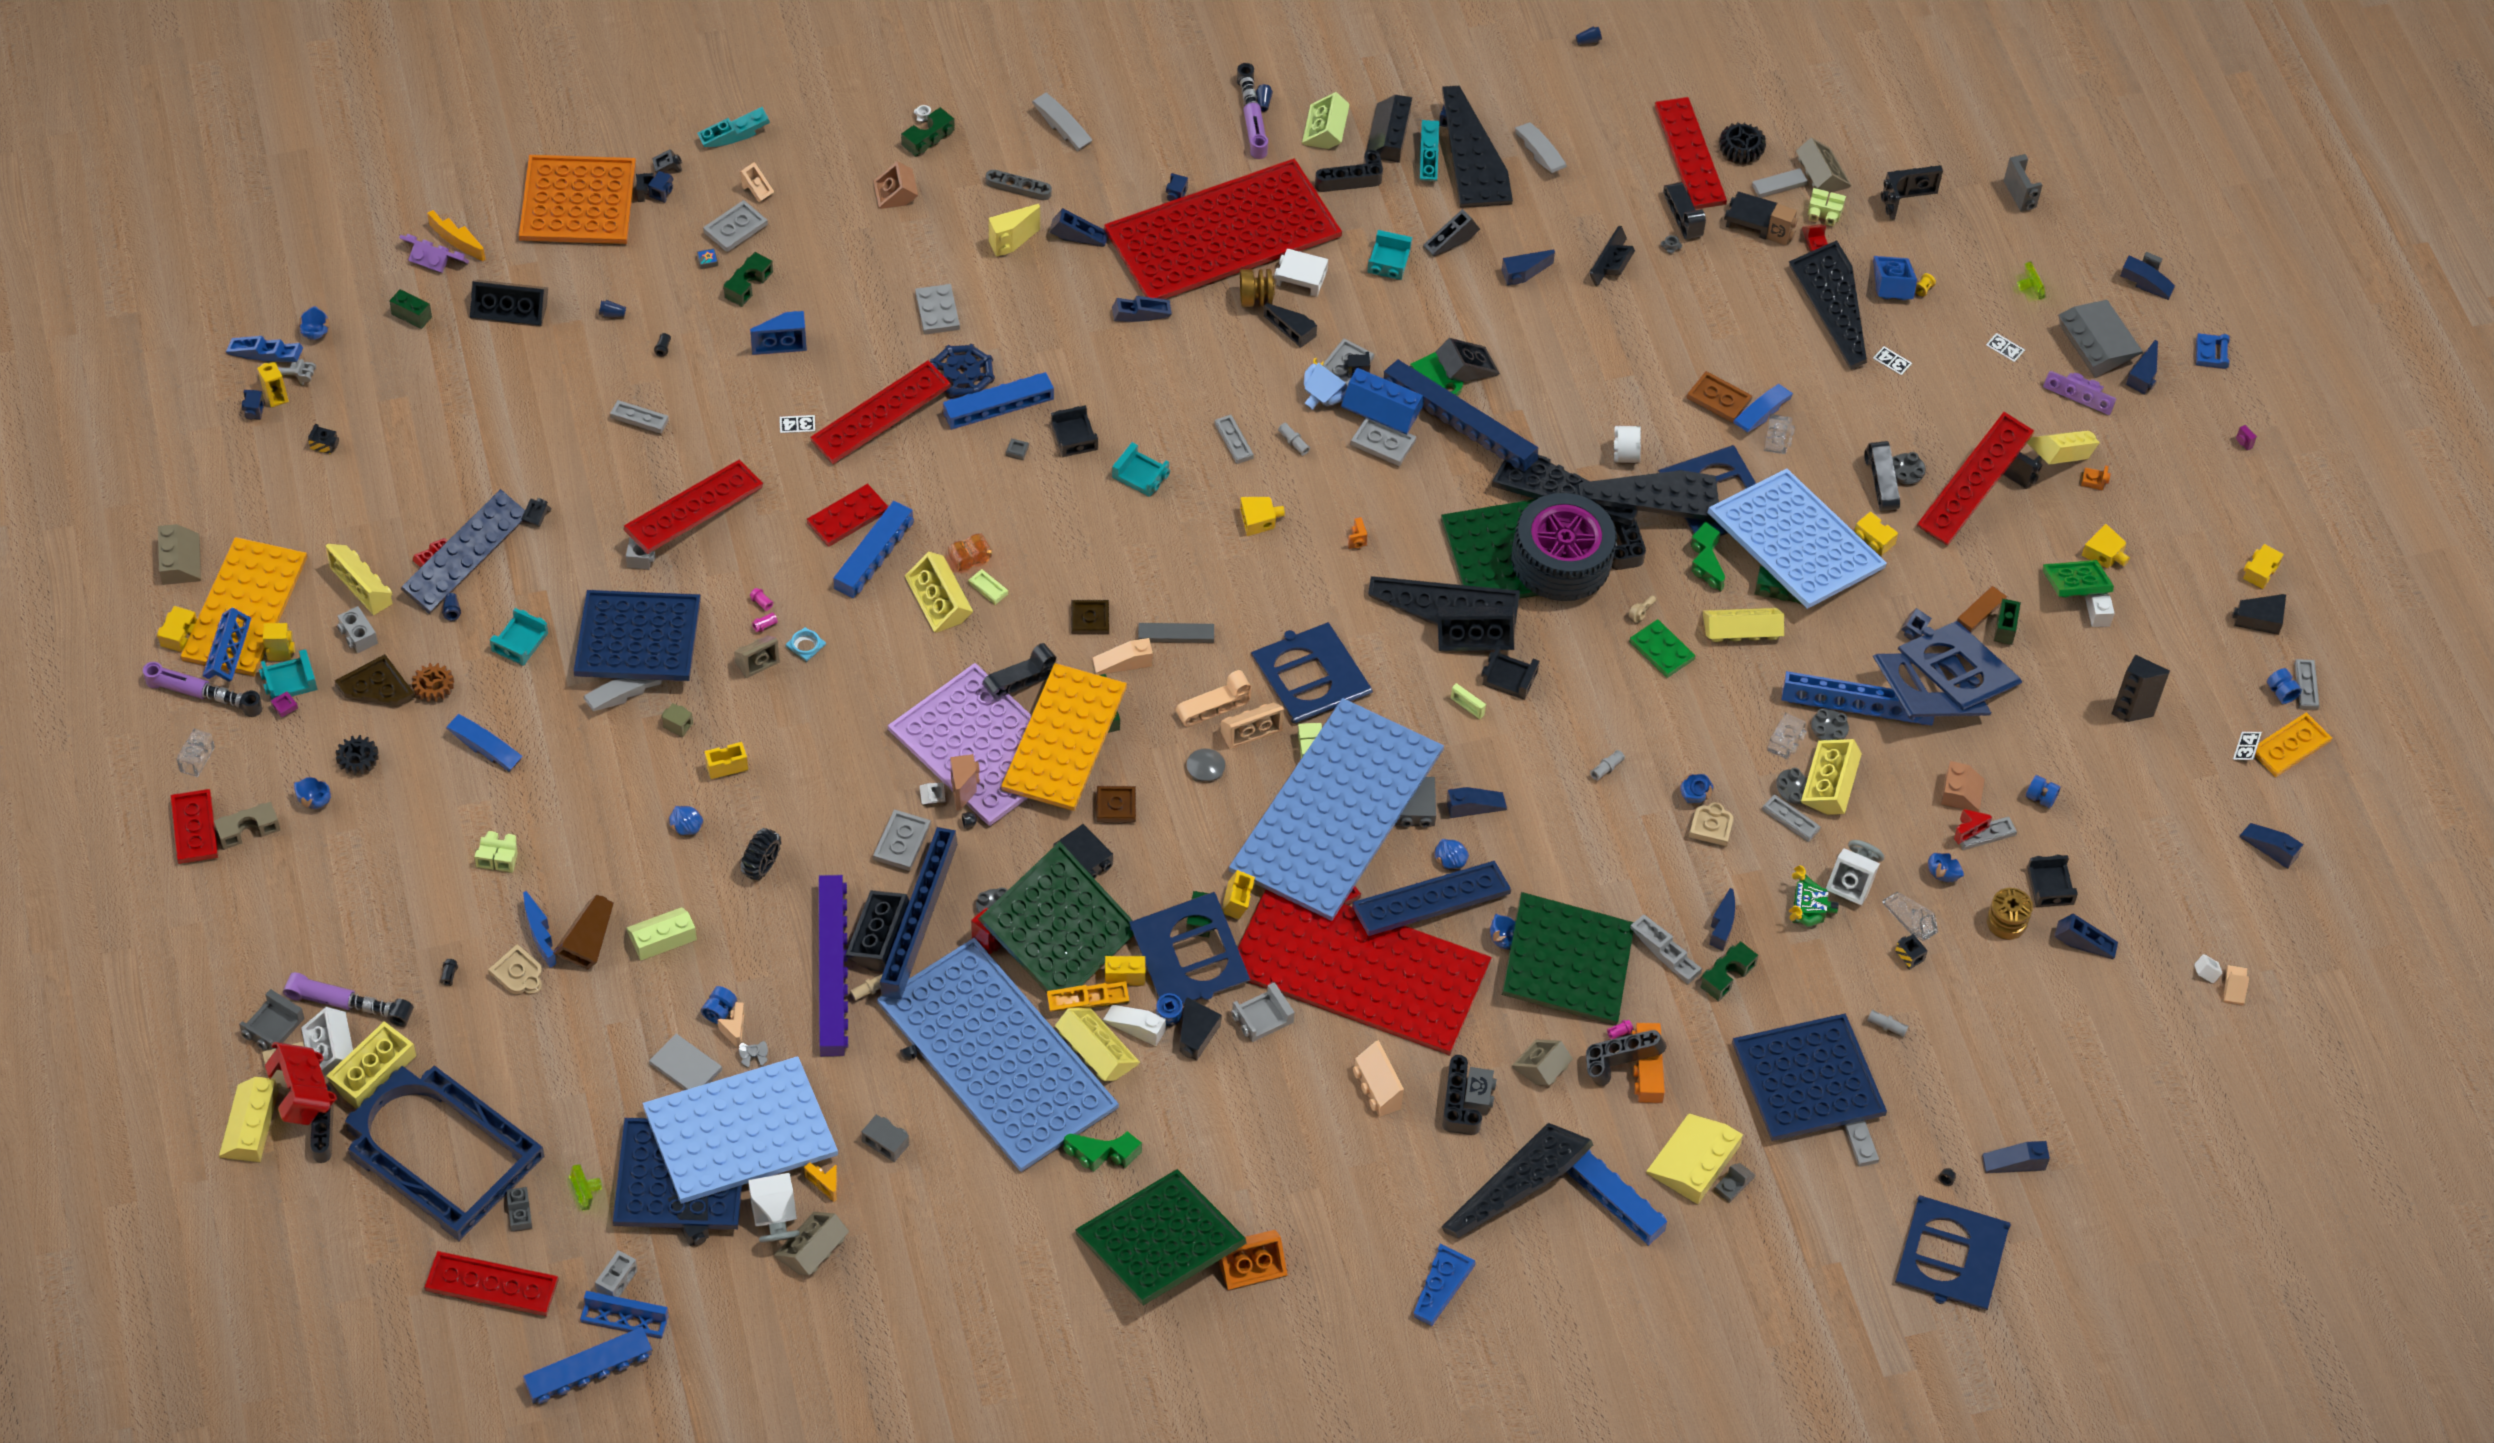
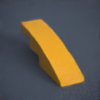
M434 210L427 213L429 225L443 239L469 256L481 261L486 260L484 248L465 226L458 229L450 218L442 221Z
M1126 981L1091 986L1082 985L1047 991L1050 1012L1063 1011L1068 1008H1092L1130 1002Z

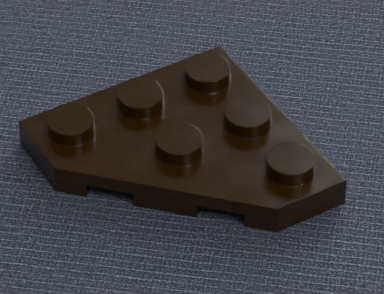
M386 654L334 680L342 695L349 699L400 706L415 698L414 692Z

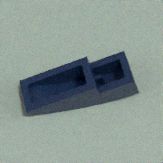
M2130 255L2128 256L2120 277L2136 282V288L2169 300L2175 285L2152 266Z
M1136 296L1134 300L1116 298L1112 306L1114 321H1151L1172 315L1170 300L1143 296Z
M1732 888L1728 890L1711 923L1714 931L1711 934L1709 945L1721 951H1724L1728 943L1734 922L1735 896L1734 889Z

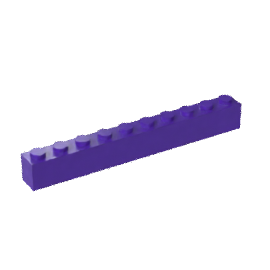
M819 875L820 1057L845 1056V1048H849L848 1036L844 1035V1031H848V1019H844V1013H848V1001H844V996H848V984H844V979H848V967H844V962H848L846 957L847 950H844V945H848L847 933H844V928H847V916H843V911H847V899H843V894H847V882H843V875Z

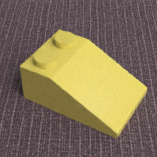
M1032 205L989 218V243L996 257L1014 252L1040 230V205Z

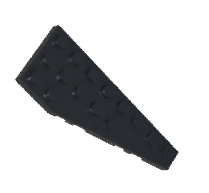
M1460 85L1442 86L1460 208L1512 204L1513 198L1508 170Z
M1836 240L1789 261L1790 268L1849 368L1852 370L1866 364L1867 357L1853 266L1838 241Z
M1538 455V460L1525 472L1513 467L1512 464L1504 460L1492 480V487L1538 499L1555 493L1577 495L1578 484L1589 481L1576 473L1572 474L1565 471L1564 467L1560 464L1554 465L1551 463V459ZM1600 505L1613 521L1632 526L1638 515V510Z
M1678 470L1581 482L1577 486V495L1588 498L1598 505L1717 522L1707 513L1709 507L1719 503L1715 475Z
M1371 576L1368 595L1437 626L1438 607L1514 606L1516 629L1520 591Z
M1547 1123L1441 1226L1443 1231L1456 1238H1460L1567 1172L1594 1146L1592 1140Z

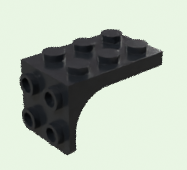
M1942 166L1887 172L1886 180L1883 181L1884 188L1881 191V200L1885 203L1886 214L1890 216L1891 220L1896 218L1901 198L1938 194L1943 174Z

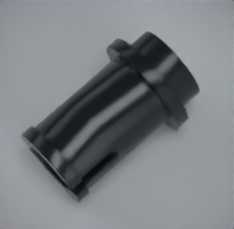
M660 334L658 344L654 347L655 354L659 357H664L668 354V345L671 341L669 334Z
M446 959L442 965L444 969L440 983L451 986L458 965L456 960Z

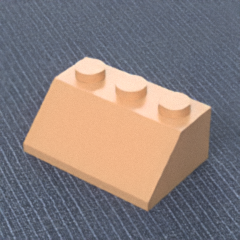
M1273 702L1222 720L1220 732L1229 749L1282 731L1284 708Z
M1379 1040L1375 1041L1355 1058L1353 1072L1355 1077L1361 1081L1363 1093L1370 1098L1369 1103L1372 1110L1376 1111L1378 1116L1381 1117L1401 1110L1404 1088Z

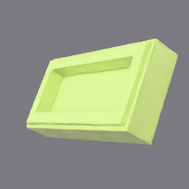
M982 569L968 580V584L994 605L1008 595V590Z
M1457 683L1452 687L1451 699L1479 719L1485 715V703Z

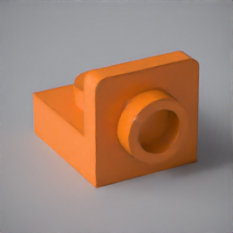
M2105 465L2103 471L2085 467L2081 486L2103 490L2105 483L2109 484L2111 473H2108L2109 466Z
M1362 517L1354 518V526L1351 527L1352 535L1348 537L1349 549L1367 546L1368 534Z

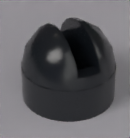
M971 812L962 813L964 828L975 826L977 822L976 815Z
M915 1044L900 1050L905 1060L910 1061L911 1058H916L917 1049Z
M1944 1168L1940 1172L1938 1179L1943 1185L1951 1186L1956 1179V1173L1951 1168Z

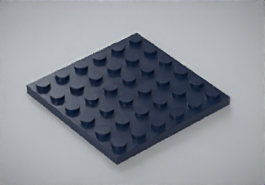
M587 590L574 665V677L690 681L701 594Z
M1846 1013L1732 1039L1733 1047L1771 1141L1886 1116L1887 1110Z
M624 1118L613 1226L683 1228V1225L708 1226V1229L738 1230L742 1185L708 1195V1221L679 1220L677 1214L685 1210V1203H682L683 1208L680 1211H674L671 1204L675 1201L680 1202V1200L674 1199L671 1202L668 1200V1198L677 1195L648 1119ZM694 1200L690 1203V1211L696 1215L702 1214L706 1210V1203L703 1200ZM695 1202H701L704 1208L702 1211L696 1212L692 1209V1205Z

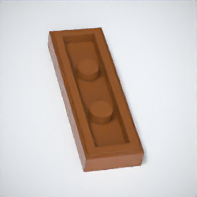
M1992 586L1957 618V621L1972 632L2000 606L2002 598L2006 599L2007 596Z

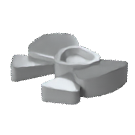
M765 1041L760 1042L758 1045L748 1046L744 1043L740 1044L739 1053L743 1059L741 1063L746 1067L750 1066L751 1056H757L761 1066L768 1061L766 1058L768 1047Z

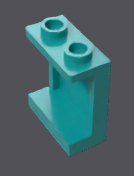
M1378 230L1375 246L1368 261L1367 273L1402 280L1411 252L1413 237Z
M1131 442L1112 466V478L1149 497L1154 491L1156 492L1159 489L1163 479H1167L1170 474L1169 461L1166 460L1161 464L1139 453L1138 445Z
M514 608L513 618L501 634L491 637V651L524 666L548 635L547 622L542 618L530 615L525 610Z
M306 649L299 651L300 658L270 666H266L265 661H261L262 669H259L262 680H266V684H263L266 695H270L271 700L285 692H288L293 697L318 690Z

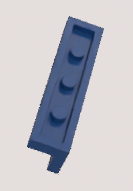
M233 607L222 614L203 677L210 679L217 675L228 682L232 681L250 625L251 618ZM236 618L244 621L243 627L239 628ZM234 632L239 639L237 643H234L231 634ZM228 648H231L234 655L233 658L229 659L226 653ZM224 663H226L229 670L228 674L220 670Z
M590 1291L585 1292V1306L580 1319L581 1323L626 1332L645 1327L644 1332L646 1336L663 1338L669 1318L668 1307ZM589 1308L598 1310L601 1314L596 1318L587 1317ZM613 1313L619 1314L621 1319L616 1322H610L607 1316ZM633 1317L639 1318L641 1321L635 1327L630 1326L627 1322ZM652 1322L661 1323L659 1331L650 1330L647 1325Z

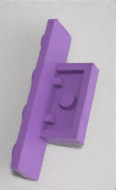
M410 234L406 236L400 235L399 237L405 242L414 244L408 261L443 273L448 257L466 264L469 263V260L464 258L465 254L460 252L450 253L448 248L441 245L436 248L432 246V242L424 239L422 242L417 241V237Z
M2049 371L2043 385L2044 388L2107 415L2111 414L2116 402V398L2102 392L2104 386H2101L2099 382L2095 380L2089 381L2078 373H2070L2065 377Z

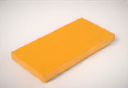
M2306 712L2259 742L2254 756L2275 777H2278L2330 743L2332 737Z

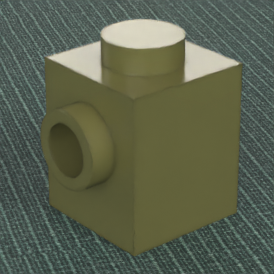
M672 703L662 713L663 728L683 737L693 725L692 712L683 706Z

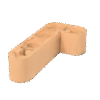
M1234 671L1228 676L1227 685L1186 700L1177 705L1175 711L1184 726L1195 725L1247 704L1251 698V685L1243 671Z

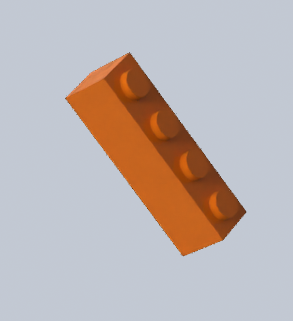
M1636 1023L1635 1030H1632L1631 1035L1650 1030H1656L1661 1035V1024ZM1662 1054L1636 1060V1065L1633 1067V1076L1637 1077V1083L1634 1084V1094L1638 1095V1102L1663 1103L1665 1089Z

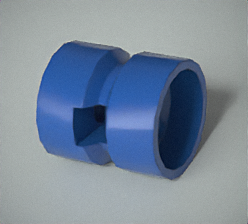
M2286 668L2277 670L2267 679L2268 686L2273 692H2276L2275 695L2282 704L2292 702L2302 692L2299 684L2295 680H2291L2293 676Z
M2035 775L2025 797L2033 801L2039 800L2041 805L2050 809L2060 792L2061 786L2053 782L2047 783L2045 778ZM2046 788V789H2048V791H2047V793H2046V795H2045V797H2044V796H2042V793H2043L2044 789Z
M716 986L709 999L701 1008V1013L710 1022L718 1024V1019H726L729 1011L732 1010L737 1002V997L727 988Z
M1172 993L1162 995L1157 1001L1156 1014L1166 1019V1026H1173L1181 1020L1182 1001L1177 995Z

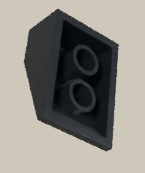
M1448 338L1436 351L1439 362L1443 365L1447 377L1451 380L1464 382L1494 377L1500 374L1485 346Z

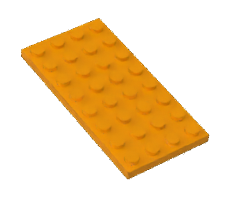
M235 537L183 649L181 660L206 666L221 616L233 607L251 618L235 673L255 677L267 649L263 643L264 623H279L308 558L307 553ZM236 618L239 628L243 627L244 621ZM235 632L232 633L233 642L237 643L239 639ZM228 648L226 653L230 659L234 655L231 648ZM226 663L222 664L221 669L229 671Z
M1054 663L1001 785V790L1075 811L1127 689V683Z

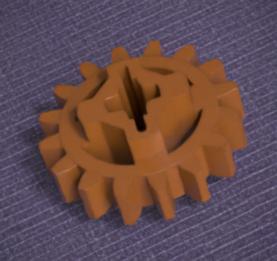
M429 663L427 668L422 665V671L416 670V676H412V687L415 695H419L421 700L426 697L427 702L431 698H434V701L437 702L439 697L444 700V694L450 695V689H454V677L451 670H447L445 665L440 668L439 663L435 666Z

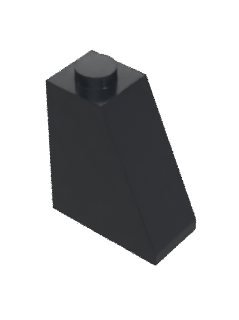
M2286 594L2240 600L2238 607L2233 609L2232 618H2235L2234 626L2279 635L2284 620Z
M1187 997L1184 1005L1180 1052L1187 1058L1198 1060L1221 1026L1222 1015Z
M677 1195L668 1198L669 1202L679 1199ZM708 1196L698 1198L706 1203L704 1213L699 1215L693 1214L689 1207L690 1203L694 1201L691 1200L685 1202V1210L677 1214L679 1220L708 1221ZM679 1201L671 1204L674 1211H680L683 1208V1204ZM695 1202L692 1205V1209L696 1212L702 1211L704 1208L701 1202ZM683 1225V1228H680L690 1246L694 1244L701 1245L709 1238L708 1226Z

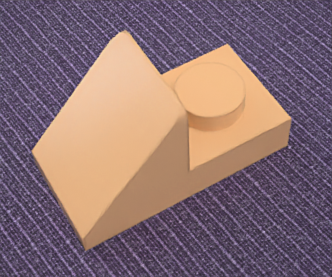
M755 162L740 171L743 189L745 190L749 187L758 202L774 192Z
M2227 965L2224 991L2225 1003L2244 1006L2249 983L2247 968Z
M738 1002L735 1003V1010H731V1020L718 1019L719 1030L737 1048L742 1043L745 1015L744 1003Z

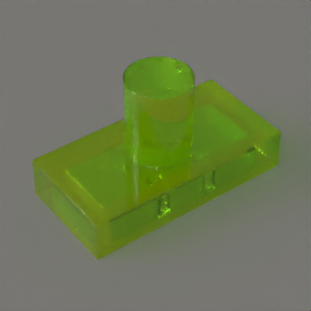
M2032 262L2024 263L2027 278L2017 282L2019 290L2024 291L2033 287L2039 300L2046 298L2045 287Z
M573 1165L569 1179L581 1210H589L593 1200L591 1192L602 1189L600 1178L586 1180L581 1165Z

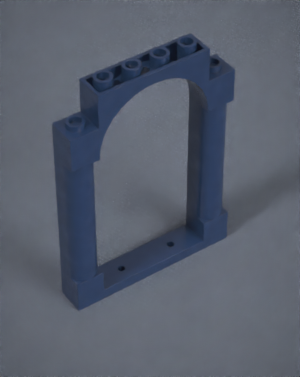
M435 1065L430 1070L425 1071L421 1079L404 1066H401L398 1070L393 1071L389 1079L384 1084H380L369 1098L364 1099L360 1107L351 1112L345 1120L347 1131L357 1138L348 1148L350 1158L369 1172L371 1170L439 1222L441 1228L458 1241L507 1195L506 1190L513 1189L545 1157L543 1146ZM406 1095H424L439 1102L444 1101L509 1150L517 1162L465 1213L382 1150L373 1141L370 1135L372 1122L379 1110L387 1103Z

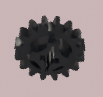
M361 735L357 739L351 736L350 741L344 739V745L339 744V750H336L337 764H339L341 770L345 768L347 774L350 771H353V775H356L357 771L364 774L365 769L371 771L370 766H376V760H379V752L375 742H370L369 737L363 740Z

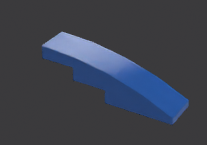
M263 336L239 337L231 339L226 353L260 361L297 362L303 347L300 343L284 344L281 339L265 340Z
M1777 384L1748 406L1733 423L1749 432L1767 422L1768 417L1777 412L1781 404L1790 400L1793 393L1782 385Z
M460 714L446 727L447 730L475 753L479 751L491 762L495 760L508 772L523 757L494 734Z
M525 891L523 892L524 904L533 940L549 968L557 963L555 954H553L551 949L553 947L552 938L547 931L549 929L548 919L529 893Z

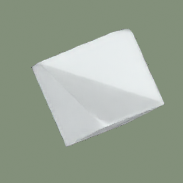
M943 783L920 785L921 802L923 805L946 802Z
M2203 954L2195 963L2198 975L2211 983H2214L2222 974L2219 962Z

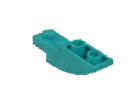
M760 107L733 121L727 118L697 134L704 147L724 146L756 135L755 130L769 124L770 120L763 107Z
M1422 120L1420 180L1437 181L1439 121Z

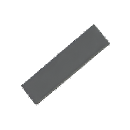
M1139 623L1138 640L1149 638L1150 642L1214 643V624Z

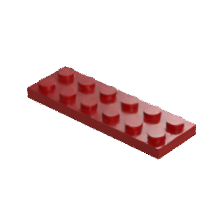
M437 1251L424 1288L427 1292L547 1317L559 1278L551 1274Z

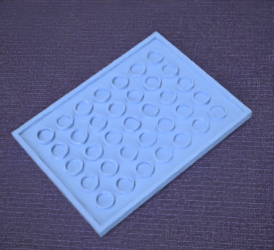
M1788 469L1709 507L1707 512L1807 609L1884 569L1887 564Z
M798 1056L643 1103V1109L681 1204L749 1183L748 1180L773 1176L805 1166L809 1162L815 1163L838 1155V1149Z

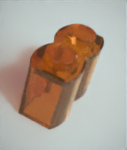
M978 533L948 546V555L956 569L962 571L969 570L974 564L986 563L992 557V550L982 533Z

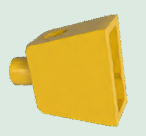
M264 363L258 367L261 385L271 408L289 402L283 377L276 363ZM271 386H276L278 389L272 392Z
M1270 497L1240 498V511L1247 536L1272 530L1275 528L1276 518L1285 517L1284 506L1273 507Z
M2107 524L2085 544L2082 552L2083 557L2089 560H2097L2101 566L2110 568L2115 562L2125 566L2130 560V557L2124 554L2126 541Z

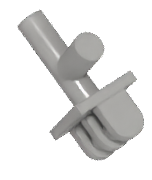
M298 359L297 362H292L290 368L278 367L282 375H296L300 384L304 385V382L311 381L316 365L312 362H304L303 359Z

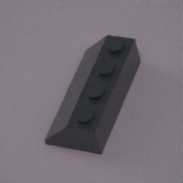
M1395 94L1377 103L1366 151L1375 150L1380 154L1381 160L1400 163L1411 114L1412 97Z
M474 280L472 281L470 318L542 325L547 308L548 287Z
M1514 606L1438 607L1439 651L1496 650L1497 646L1501 650L1515 649Z
M2135 654L2125 672L2111 714L2127 722L2154 717L2170 670Z
M870 890L848 947L847 958L871 971L884 972L910 901L907 894Z

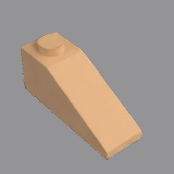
M1149 638L1124 643L1093 657L1096 675L1152 667L1153 652Z

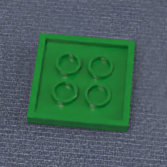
M2097 560L2043 564L2042 571L2059 597L2087 596L2088 594L2102 595L2114 590L2113 583Z

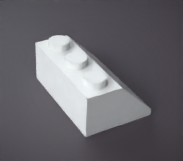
M325 1007L301 1027L305 1047L313 1048L314 1051L321 1053L324 1057L320 1063L324 1077L353 1051L346 1012Z

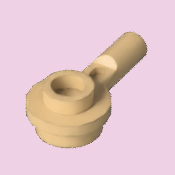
M1650 596L1643 604H1634L1630 609L1629 618L1636 623L1643 620L1646 610L1656 601V598Z

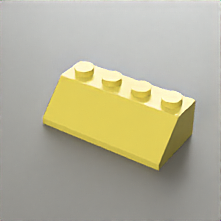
M2090 431L2031 437L2027 442L2048 464L2089 459L2100 443Z
M327 544L325 546L330 569L373 616L392 605V592L390 588L381 583L377 574L373 575L366 562H361L356 551H351L347 545Z
M928 551L905 575L934 632L937 633L962 624L973 613L944 556Z
M1778 608L1703 610L1706 636L1713 642L1723 641V638H1730L1731 641H1741V638L1748 637L1749 640H1760V637L1776 640L1779 639V636H1784V613Z
M1854 739L1818 741L1801 800L1803 804L1827 815L1845 814L1862 755Z
M1068 1008L1055 1025L1060 1031L1059 1034L1071 1043L1073 1050L1081 1054L1085 1063L1097 1072V1076L1103 1081L1117 1080L1140 1063L1091 1008Z
M383 1022L326 1077L343 1099L358 1109L362 1101L369 1098L380 1084H384L393 1071L398 1070L401 1066L405 1067L416 1057L414 1044L386 1022Z
M253 1077L238 1084L219 1154L220 1158L261 1162L279 1092L276 1079Z

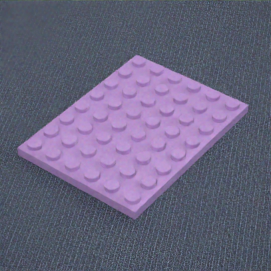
M974 663L890 723L888 730L952 791L950 757L973 754L975 762L978 761L980 784H977V792L966 805L986 824L991 826L1027 799L1023 796L1002 791L1001 785L1032 715L1009 694L994 699L982 685L984 678L988 674Z

